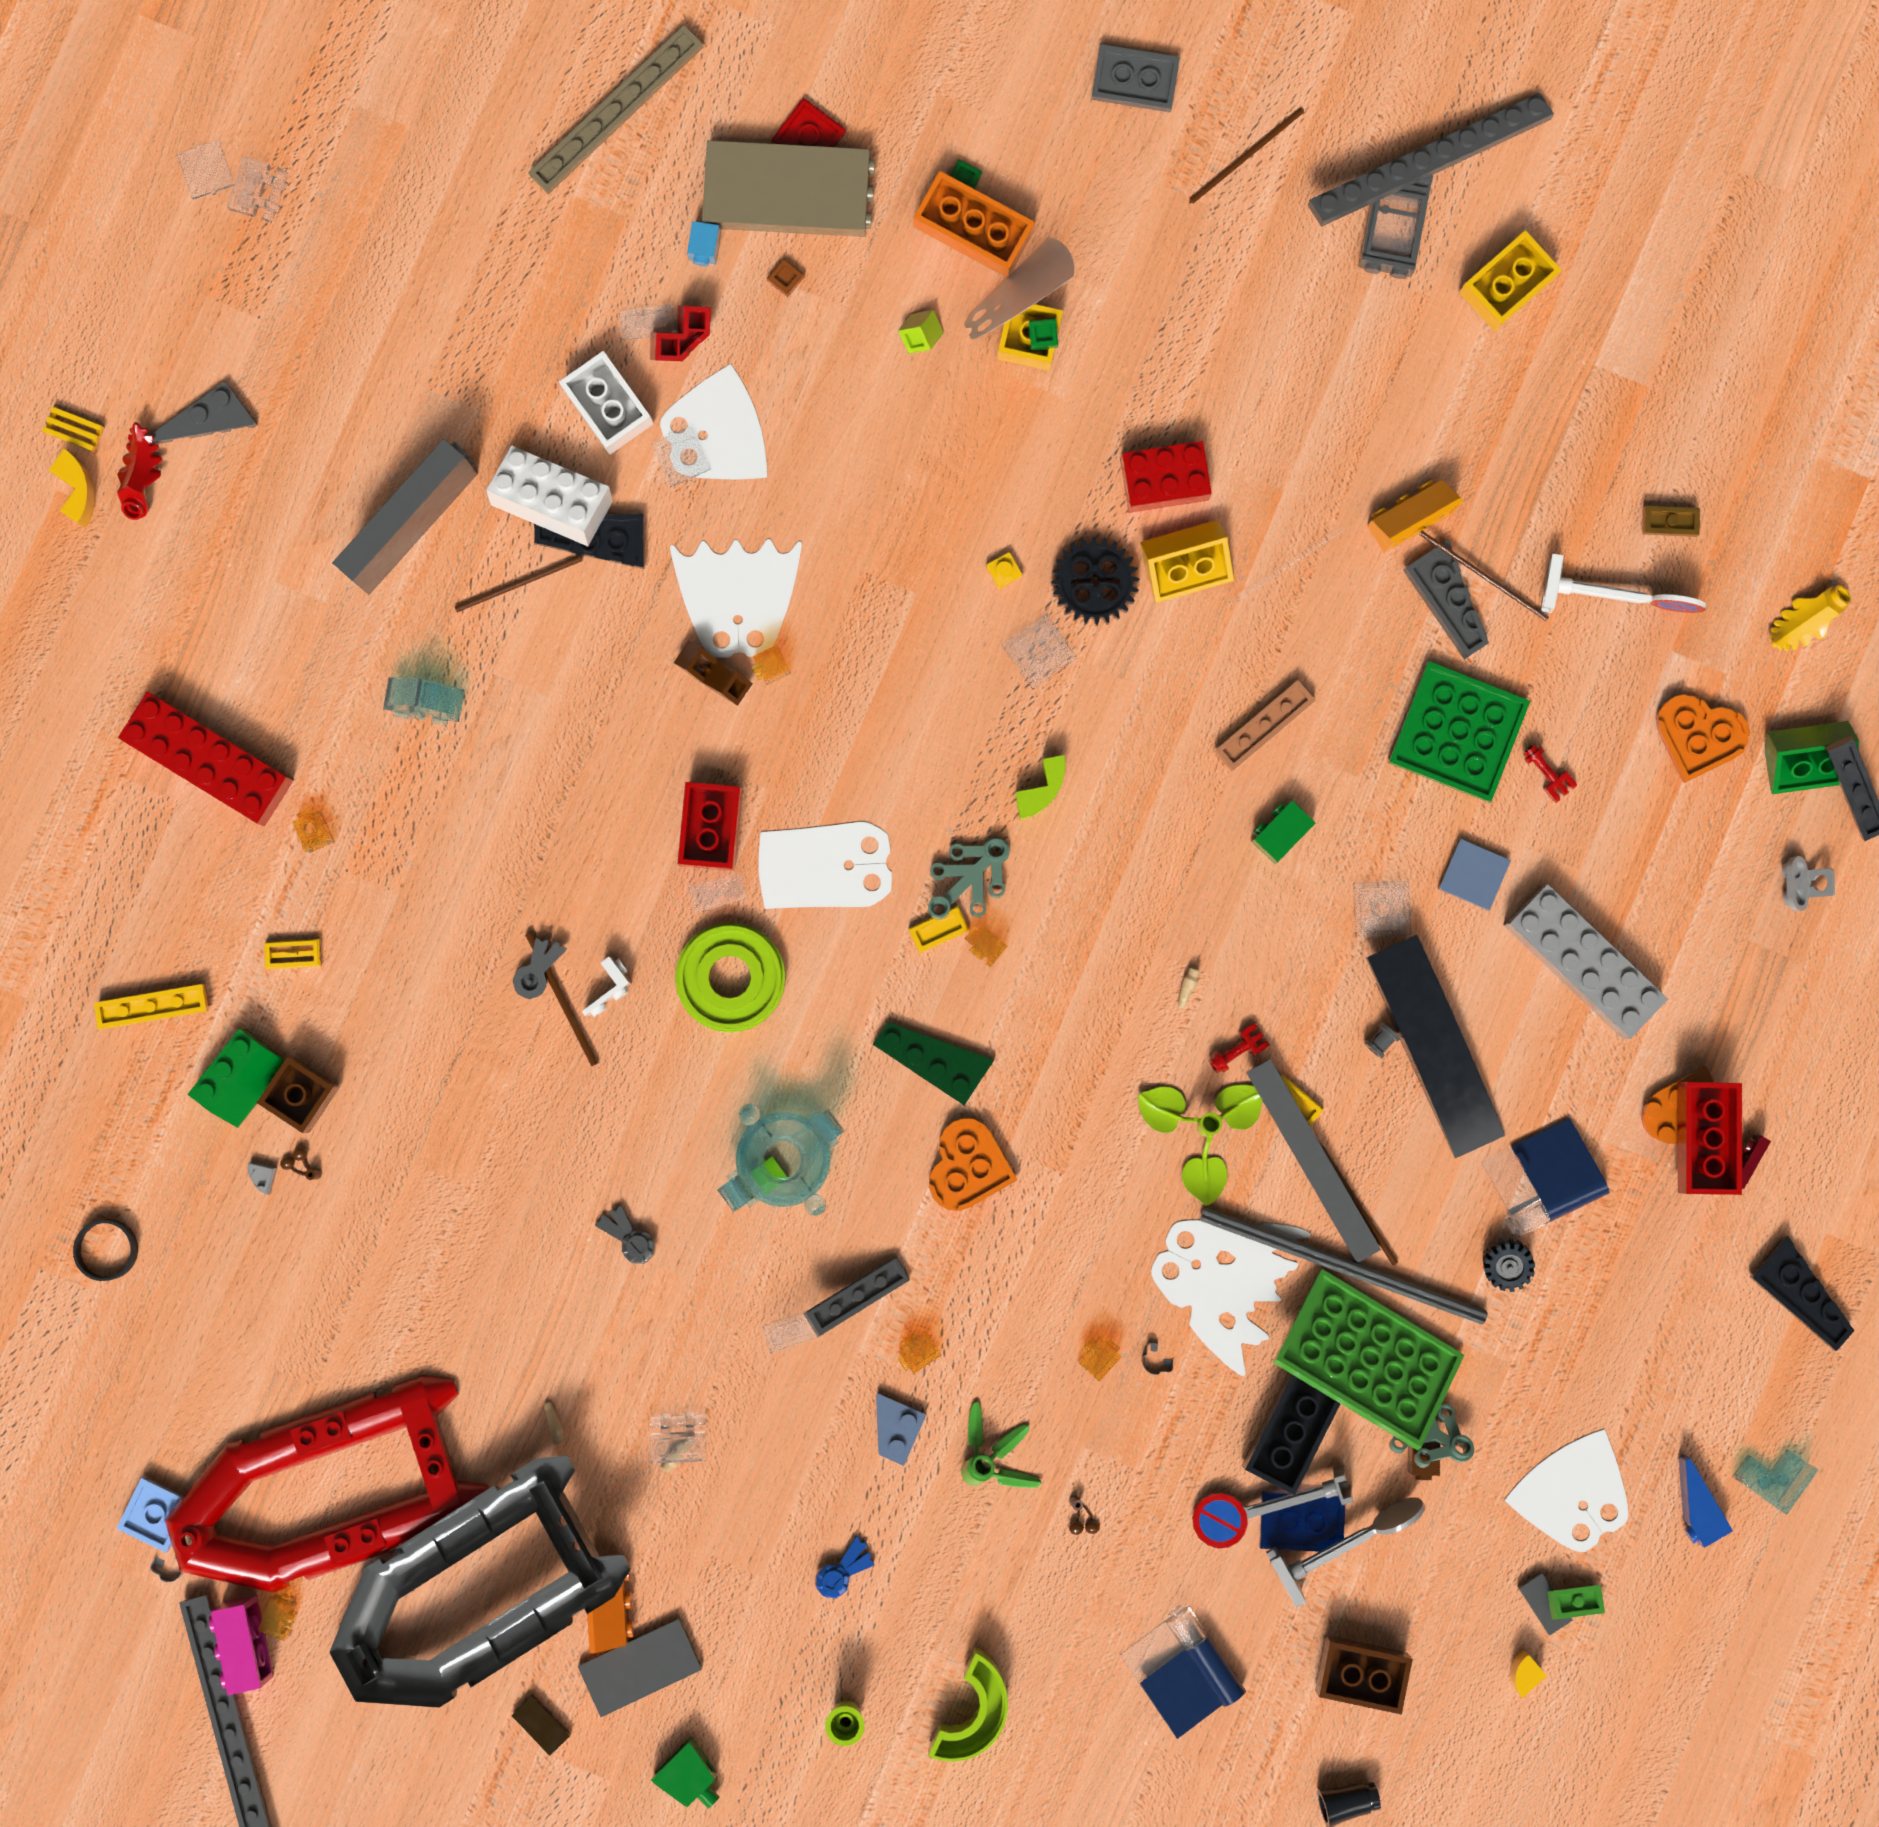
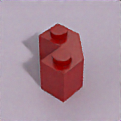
M678 305L677 333L651 332L650 360L684 361L701 342L710 336L711 307Z

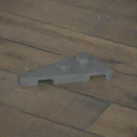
M224 381L151 434L154 436L152 443H167L179 438L208 436L215 432H231L232 429L243 427L254 428L257 426V423Z

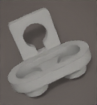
M1801 856L1790 857L1787 863L1783 864L1782 873L1787 881V890L1783 894V900L1785 905L1789 906L1793 911L1805 910L1811 897L1835 895L1834 869L1808 870L1807 863ZM1820 875L1825 876L1828 882L1827 887L1823 891L1818 890L1817 887H1812V881L1816 880Z

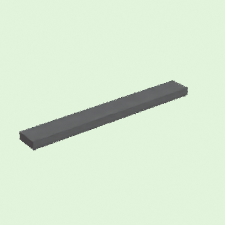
M1269 1058L1248 1070L1246 1073L1356 1263L1380 1251L1381 1248L1271 1059Z

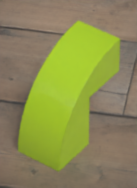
M1065 755L1042 760L1046 786L1015 792L1020 821L1038 815L1053 802L1063 783Z

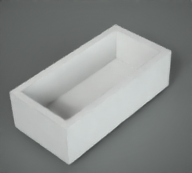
M514 446L510 447L486 490L491 506L586 546H589L613 502L609 486Z

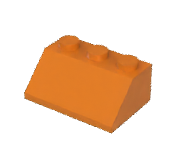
M630 1572L614 1598L587 1614L589 1653H598L626 1646L629 1642V1637H633V1620H628V1609L632 1608L631 1592H626V1581H630Z

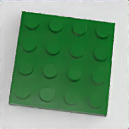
M1428 661L1388 764L1491 803L1531 701Z

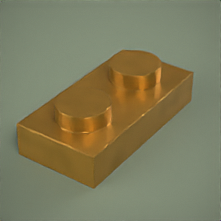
M1645 506L1643 508L1642 535L1697 537L1700 535V508Z

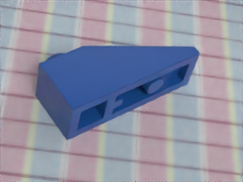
M1681 1455L1678 1459L1683 1520L1687 1525L1684 1531L1693 1544L1697 1542V1544L1705 1548L1733 1532L1691 1458Z

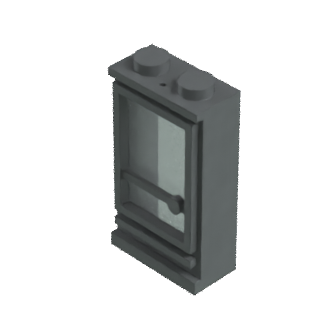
M1433 175L1370 204L1358 267L1364 268L1365 272L1371 274H1379L1380 272L1390 273L1392 277L1397 279H1406L1413 275L1416 269Z

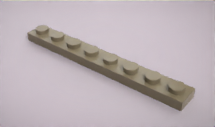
M683 25L528 172L529 176L549 195L703 49L702 42Z

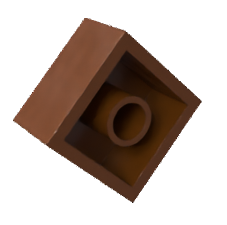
M287 1056L257 1101V1104L301 1133H310L340 1086L298 1058Z

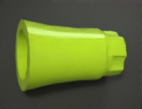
M850 1700L837 1703L825 1722L827 1736L833 1743L840 1746H850L858 1742L865 1729L860 1708ZM848 1717L851 1721L845 1722L841 1718Z

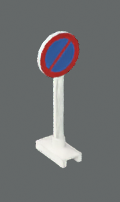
M1552 554V558L1549 560L1541 612L1552 614L1559 593L1568 595L1576 593L1633 603H1651V605L1664 610L1683 613L1706 611L1705 602L1691 597L1667 594L1651 596L1639 591L1576 582L1571 578L1562 577L1564 555Z

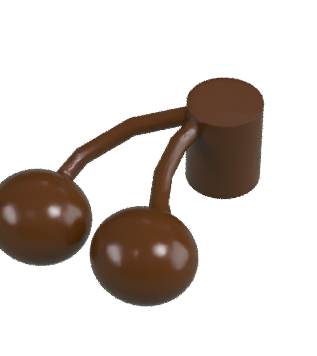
M297 1147L293 1151V1158L285 1156L280 1161L282 1169H291L294 1173L305 1176L308 1180H318L322 1175L319 1169H309L306 1165L307 1150L304 1147ZM295 1160L303 1162L307 1170L306 1173H301L293 1168Z
M1072 1496L1069 1499V1504L1074 1510H1077V1518L1069 1525V1531L1073 1535H1079L1083 1532L1084 1526L1079 1522L1080 1510L1084 1508L1091 1519L1086 1523L1085 1530L1089 1534H1096L1100 1530L1099 1523L1093 1520L1092 1514L1083 1505L1080 1498Z

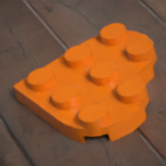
M1687 694L1675 696L1664 703L1656 713V725L1659 735L1683 783L1737 758L1745 751V747L1748 744L1750 730L1748 722L1741 713H1736L1724 707L1710 709L1705 701L1699 700L1694 696H1688Z
M1702 1067L1661 1088L1646 1099L1647 1102L1643 1107L1641 1120L1645 1131L1651 1138L1661 1143H1678V1082H1714L1707 1067Z
M962 1118L953 1121L944 1129L939 1139V1150L942 1160L934 1166L929 1175V1189L932 1198L939 1206L947 1210L961 1211L974 1206L1017 1181L994 1137L983 1123L973 1118Z

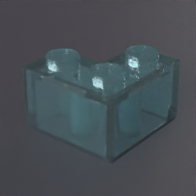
M389 677L383 710L394 712L393 717L425 720V717L432 718L431 723L447 726L448 722H459L465 690L421 678Z

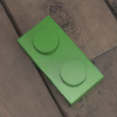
M1601 1585L1547 1591L1552 1620L1605 1613Z

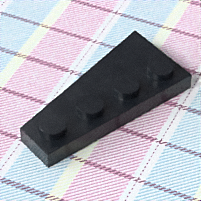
M606 514L589 546L534 524V543L536 545L645 570L643 514Z
M1784 1236L1751 1274L1750 1278L1833 1351H1838L1855 1330L1836 1303L1826 1293L1819 1279L1814 1276L1805 1259L1795 1249L1791 1239L1788 1236Z

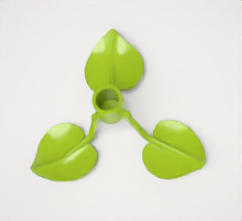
M1233 1085L1223 1089L1215 1099V1107L1222 1113L1221 1115L1209 1112L1201 1118L1183 1117L1180 1115L1185 1111L1186 1103L1182 1094L1171 1087H1158L1141 1092L1138 1095V1106L1145 1122L1153 1130L1160 1133L1173 1132L1177 1127L1178 1120L1197 1124L1196 1127L1199 1134L1206 1137L1202 1159L1193 1158L1185 1164L1182 1170V1182L1190 1194L1204 1205H1210L1221 1195L1227 1181V1169L1222 1159L1218 1157L1207 1159L1212 1136L1221 1130L1222 1119L1224 1118L1227 1125L1235 1130H1245L1252 1127L1259 1118L1262 1099L1254 1086Z

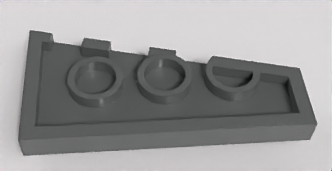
M1449 539L1442 543L1450 550L1452 549ZM1436 547L1403 569L1464 660L1489 643L1478 613L1471 604V595L1468 587L1464 586L1459 564L1454 558Z

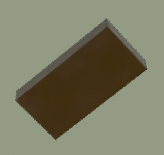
M533 1694L511 1715L549 1756L571 1736L568 1730Z

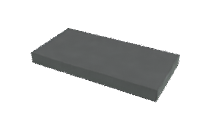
M680 1617L630 1640L626 1646L608 1650L577 1666L600 1717L702 1670L701 1663Z

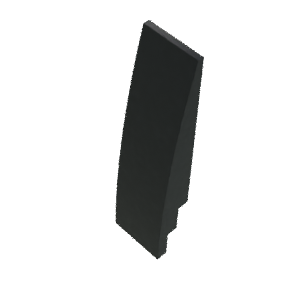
M1414 935L1366 957L1377 982L1375 984L1387 1007L1385 1008L1397 1035L1400 1037V1042L1454 1158L1456 1159L1504 1137L1505 1133L1418 935Z

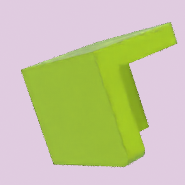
M933 309L911 314L898 330L908 354L931 350L943 335V329Z

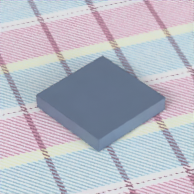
M1459 839L1438 890L1490 911L1511 860Z

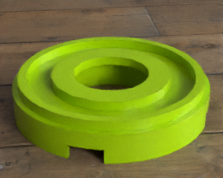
M720 923L700 931L686 944L677 962L675 983L679 999L692 1018L710 1029L734 1033L746 1031L760 1025L774 1012L784 994L786 971L779 950L765 934L741 923ZM728 956L738 957L744 961L749 967L751 974L750 985L747 990L734 998H725L715 993L709 980L710 970L714 963Z

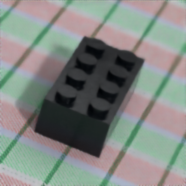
M1288 1372L1241 1466L1246 1471L1295 1495L1340 1403Z

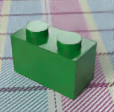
M1293 800L1287 805L1282 802L1271 813L1275 818L1268 825L1263 821L1253 832L1256 837L1251 842L1274 864L1278 863L1316 824Z

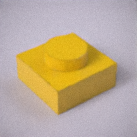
M1010 552L986 565V569L998 590L1023 577Z

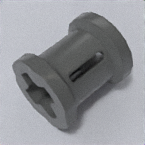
M1384 1023L1379 1025L1380 1029L1370 1040L1364 1042V1045L1380 1059L1385 1056V1051L1394 1041L1398 1042L1400 1040V1037Z

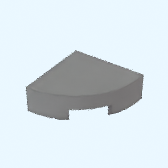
M249 1161L248 1174L253 1184L260 1192L271 1195L277 1168Z

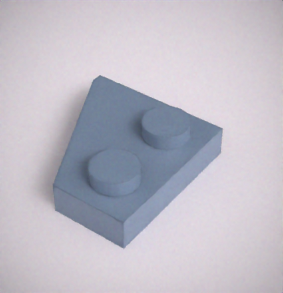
M878 1392L876 1406L879 1455L904 1466L925 1420L926 1413Z

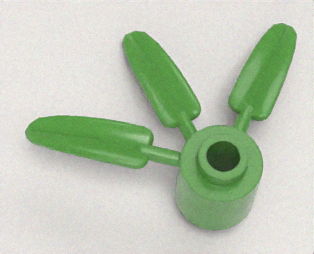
M974 1402L970 1409L968 1421V1444L974 1446V1456L966 1460L961 1467L963 1480L971 1486H979L991 1477L998 1478L997 1481L1000 1485L1020 1488H1036L1040 1486L1042 1481L1031 1475L1004 1469L999 1470L998 1473L994 1472L993 1460L996 1457L1002 1459L1013 1450L1028 1433L1029 1425H1021L1005 1435L992 1447L994 1453L990 1456L979 1454V1447L983 1445L982 1411L979 1402Z

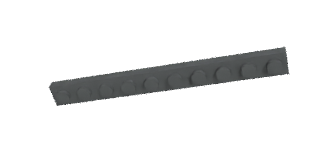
M1538 93L1309 200L1308 207L1320 226L1323 227L1551 120L1554 113L1542 95Z
M209 1593L183 1600L179 1604L239 1827H272L236 1694L227 1696L226 1688L221 1686L220 1672L222 1671L221 1661H218L215 1656L214 1646L217 1643L215 1632L212 1633L209 1626V1616H211V1611L213 1610Z

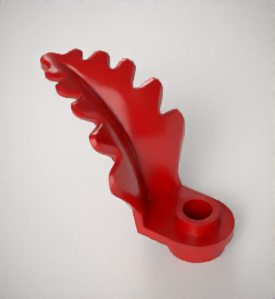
M134 422L132 428L129 429L132 434L128 435V440L131 443L126 445L130 455L123 456L126 468L119 470L117 474L121 484L117 494L122 505L121 510L123 514L129 519L138 520L145 517L149 511L144 491L146 487L160 478L161 471L154 469V467L162 462V457L152 455L159 450L158 444H151L154 436L146 435L148 429L142 428L139 423Z

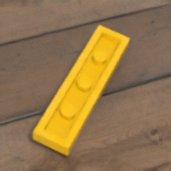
M205 984L94 1003L98 1030L209 1011Z

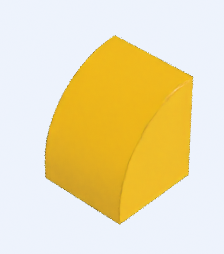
M1521 1650L1512 1661L1510 1680L1514 1690L1521 1698H1524L1547 1675L1524 1650Z

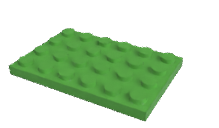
M1321 1269L1317 1273L1273 1363L1414 1449L1419 1450L1428 1435L1463 1360L1464 1354L1324 1269Z

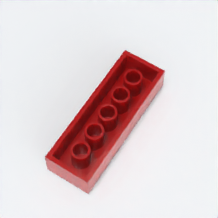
M149 692L145 693L118 736V739L256 824L264 827L294 781Z

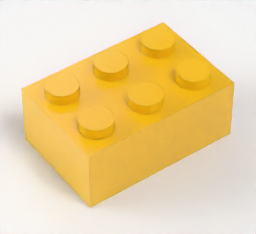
M1525 230L1469 279L1459 293L1491 329L1496 332L1551 284L1562 270Z

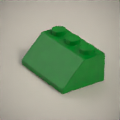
M1849 721L1767 732L1765 758L1772 795L1838 786L1839 782L1825 747L1851 736L1857 748H1859V739Z
M238 1029L187 1095L212 1114L239 1128L255 1108L257 1101L285 1059L249 1030Z

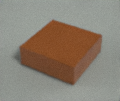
M783 258L767 277V281L788 298L805 278V275Z

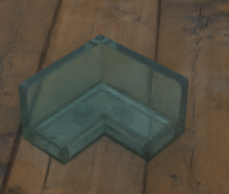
M1786 1449L1771 1471L1753 1457L1747 1455L1732 1478L1773 1508L1787 1515L1818 1472V1469Z

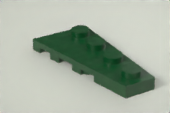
M890 1022L886 1024L873 1044L962 1105L966 1104L994 1062L993 1059Z

